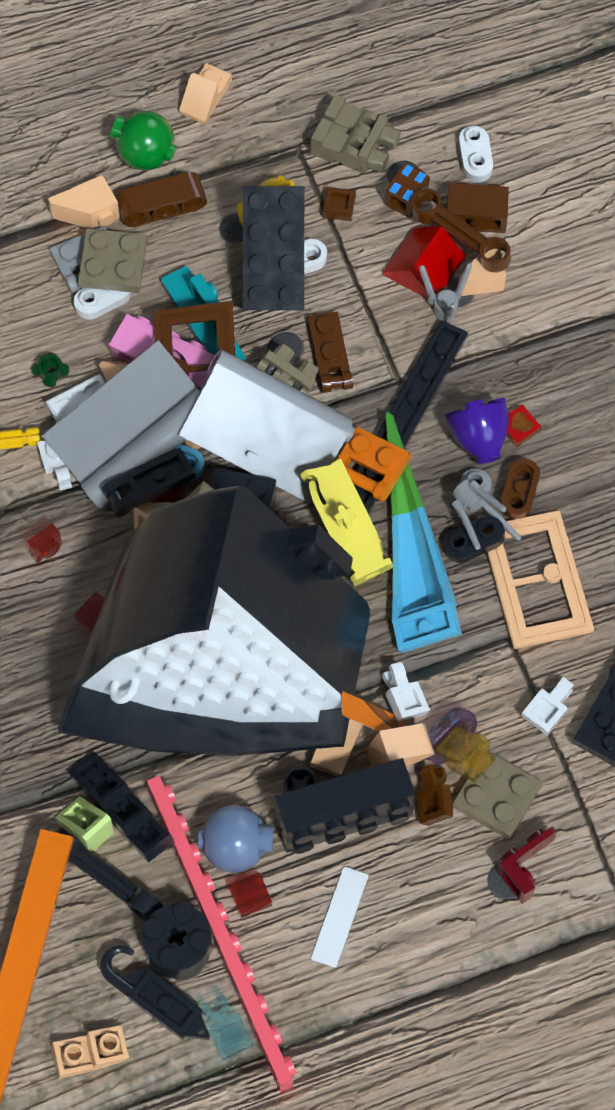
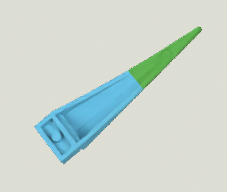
M387 412L388 442L404 449L394 417ZM409 462L391 491L394 566L392 623L398 651L402 653L462 635L456 610L457 602Z

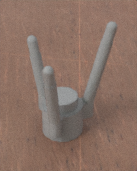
M471 263L466 265L454 292L443 290L438 294L434 293L425 266L421 265L419 267L428 294V303L434 305V314L437 318L450 323L456 316L458 303L472 268Z
M467 479L455 488L453 496L456 500L452 503V506L459 513L476 550H479L481 546L465 510L475 512L482 507L491 516L498 518L502 522L504 529L515 540L519 541L521 539V536L491 505L501 512H505L506 507L482 489L475 480Z

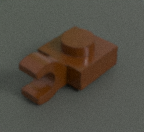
M433 764L421 767L420 775L424 790L416 792L420 824L430 826L453 817L450 785L444 784L447 779L444 767L435 770Z

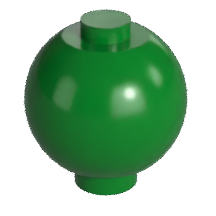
M137 111L128 119L119 115L109 134V137L117 141V151L121 159L130 167L141 171L154 170L161 167L165 161L171 162L177 150V146L173 144L175 135L172 126L162 115L152 111Z

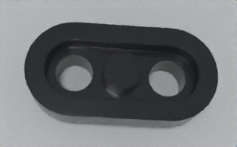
M485 516L471 522L481 546L479 550L474 548L464 526L451 531L444 539V550L447 557L453 562L464 563L498 548L505 540V530L502 522L493 516ZM487 527L494 529L490 534L483 533V530ZM458 540L465 542L461 547H455L454 543Z

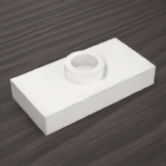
M98 374L47 400L46 406L58 423L106 382L101 374Z

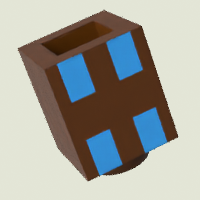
M404 163L386 188L385 206L411 218L413 216L412 196L421 189H429L430 176L426 175L423 170Z

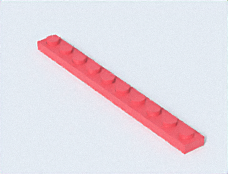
M160 776L149 779L147 784L150 796L164 828L175 841L172 846L199 908L208 921L213 940L279 1091H285L293 1087L292 1076L296 1075L289 1055L283 1057L278 1047L279 1044L283 1043L280 1033L275 1024L269 1026L264 1014L269 1012L265 999L262 993L255 994L251 982L255 981L253 972L248 962L241 963L237 953L242 950L235 932L228 933L224 922L228 920V916L222 902L215 903L211 892L215 890L213 881L208 871L205 873L201 872L198 862L202 861L200 852L195 842L189 844L185 832H188L189 828L182 812L176 815L172 803L176 802V798L170 784L163 785Z

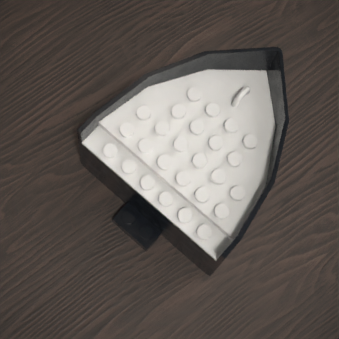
M244 485L210 490L156 508L127 538L65 705L57 728L58 731L67 735L164 753L243 756L344 747L350 719L342 715V691L353 696L355 695L370 619V608L367 601L342 578V576L350 575L353 557L319 524L290 529Z

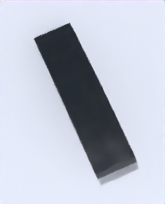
M94 752L67 771L93 804L109 815L112 825L148 863L175 843L171 834L130 791L127 783Z

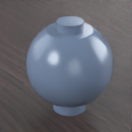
M238 805L225 806L216 810L208 817L205 822V829H199V849H205L206 858L216 868L226 872H242L255 866L260 861V857L264 852H273V825H264L259 816L249 808Z

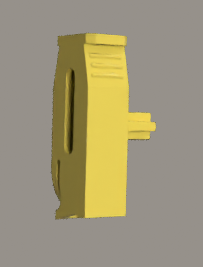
M339 459L331 465L308 469L302 472L300 475L304 483L309 482L313 502L329 535L353 557L351 572L354 574L350 578L354 586L360 585L392 569L394 566L390 558L384 559L382 542L342 460ZM316 482L319 483L321 494L326 502L325 505L320 500Z

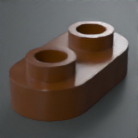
M518 459L509 468L500 503L506 507V511L503 514L510 519L525 518L531 511L539 482L540 469L530 459ZM525 475L529 479L526 481H522L518 478V476ZM517 502L521 507L513 508L511 503Z

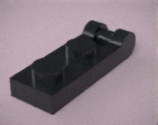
M179 448L106 483L102 487V492L107 499H111L115 515L121 517L128 514L133 508L195 479V472L182 449ZM129 488L132 494L123 497L121 492Z

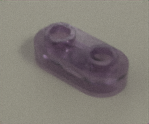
M455 707L447 712L427 732L434 755L426 758V760L435 764L447 762L474 735L477 728V719L474 713L462 707Z

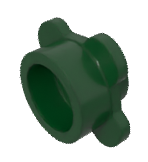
M48 353L42 356L38 364L32 367V372L34 376H39L44 380L45 386L54 387L58 379L69 374V367L67 364H62L61 359L56 354ZM50 368L54 369L52 372L48 371Z

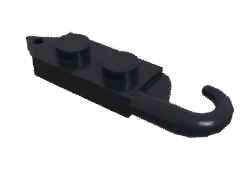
M117 945L105 951L101 958L100 969L107 982L181 1040L184 1037L210 1040V1035L202 1018L203 1010L150 969H138L127 978L113 969V957L120 953L133 955V949L128 946ZM203 1030L205 1031V1034L200 1035L199 1031Z

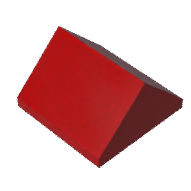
M442 226L415 227L385 268L383 275L428 299L419 267L421 265L425 266L434 293L438 294L445 289L466 255Z

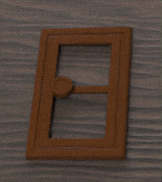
M226 301L154 311L155 342L159 340L173 357L172 326L216 320L218 351L222 349L236 356L233 302ZM182 359L175 360L187 375L193 372L207 371L210 363L189 366Z

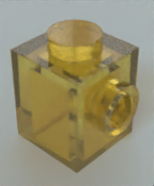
M458 726L436 748V751L451 771L473 783L496 760L489 750V741L478 732L472 734Z

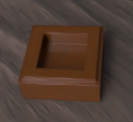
M327 187L322 218L352 222L356 191Z

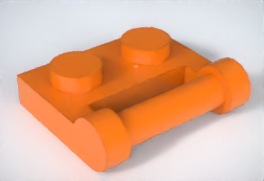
M357 426L352 438L346 443L339 457L333 462L341 459L353 484L373 493L374 498L384 502L412 456L410 452ZM353 461L384 478L378 483L348 466Z

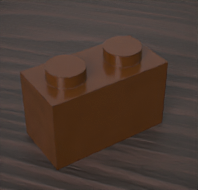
M466 182L449 183L447 210L478 232L505 233L508 219L509 187L497 184L471 185Z

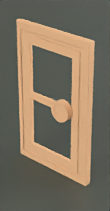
M560 510L507 521L520 536L547 531L557 563L545 566L543 574L513 580L503 543L498 548L487 552L513 648L518 649L594 633V626ZM487 527L483 530V533L490 534L494 529ZM505 530V539L513 538V537ZM562 580L572 618L526 627L515 587L540 581L557 583Z

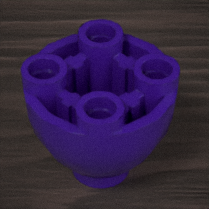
M505 398L492 400L485 405L483 400L471 401L464 405L466 410H455L445 414L446 422L453 438L460 447L476 458L477 464H486L501 458L500 450L505 442L509 427V413Z

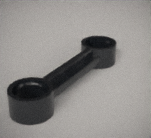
M62 828L56 831V833L74 837ZM74 837L68 863L74 864L122 900L135 914L145 921L156 910L163 907L162 903L152 894L139 886H135L87 850Z

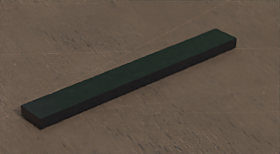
M443 320L439 322L389 411L394 417L404 449L409 444L468 338L467 331ZM385 418L376 436L388 441ZM361 465L356 469L357 472L378 483L384 478ZM354 484L369 515L377 499L373 497V493Z

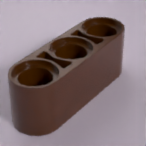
M195 172L182 173L128 187L116 195L123 222L127 227H138L195 212L207 204V198L200 177Z

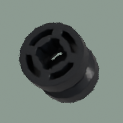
M299 766L292 768L284 779V793L317 784L316 775L307 767Z

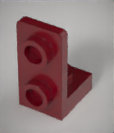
M553 826L546 831L542 828L535 831L526 840L528 844L519 850L514 847L500 858L501 863L498 874L521 904L533 897L535 890L533 884H535V880L525 867L520 868L519 865L555 840L557 831Z

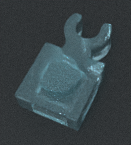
M221 994L219 995V1001L222 1008L219 1011H211L206 1002L202 1006L205 1017L215 1022L214 1025L208 1027V1032L222 1061H225L253 1047L254 1043L239 1013L229 1017L228 1000Z

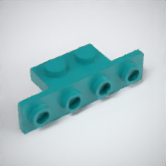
M187 266L161 279L164 288L177 308L219 302L217 299L218 293L211 281L207 283L201 273L193 276ZM216 320L188 324L199 343L207 349L206 351L216 355L218 352ZM235 341L236 357L246 361L245 355Z

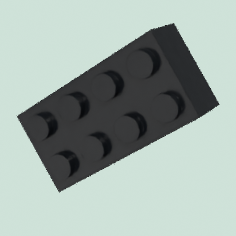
M243 186V310L304 311L305 186Z
M401 758L276 795L275 819L286 853L295 851L296 854H301L312 850L314 845L322 842L335 844L343 841L346 835L358 832L360 835L375 831L378 828L377 826L390 822L391 825H398L409 820V816L413 815L416 793L404 759Z

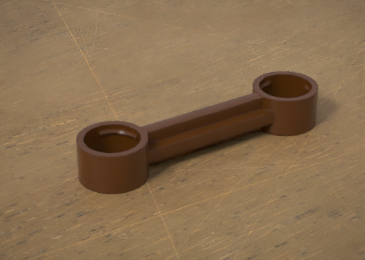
M421 189L412 196L411 206L414 218L423 224L435 223L438 226H442L445 231L480 255L481 265L485 270L497 273L505 270L510 265V246L505 239L501 237H485L444 208L439 193L433 189ZM424 201H432L437 204L431 211L424 212L417 209V206ZM493 249H500L506 253L499 260H490L485 257V254Z

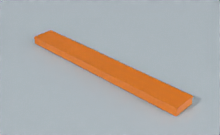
M40 829L0 972V1106L74 842V837Z

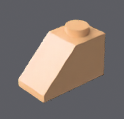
M103 175L48 198L50 214L53 219L88 229H96L100 226H108L120 218L118 201Z

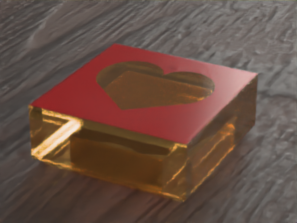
M523 404L509 413L507 437L516 448L541 432L542 426Z

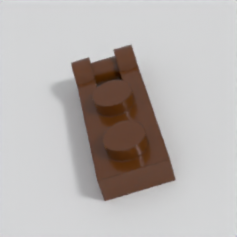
M338 311L308 316V326L322 393L332 392V389L343 387V390L353 389V379L349 368ZM340 372V375L330 377L329 373Z

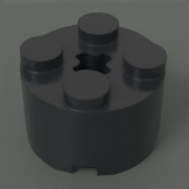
M181 902L165 905L149 917L143 927V945L146 959L151 968L157 974L175 980L192 978L205 968L212 951V938L208 921L200 911L188 903ZM177 937L179 940L183 939V945L178 946L175 942L172 943V939Z

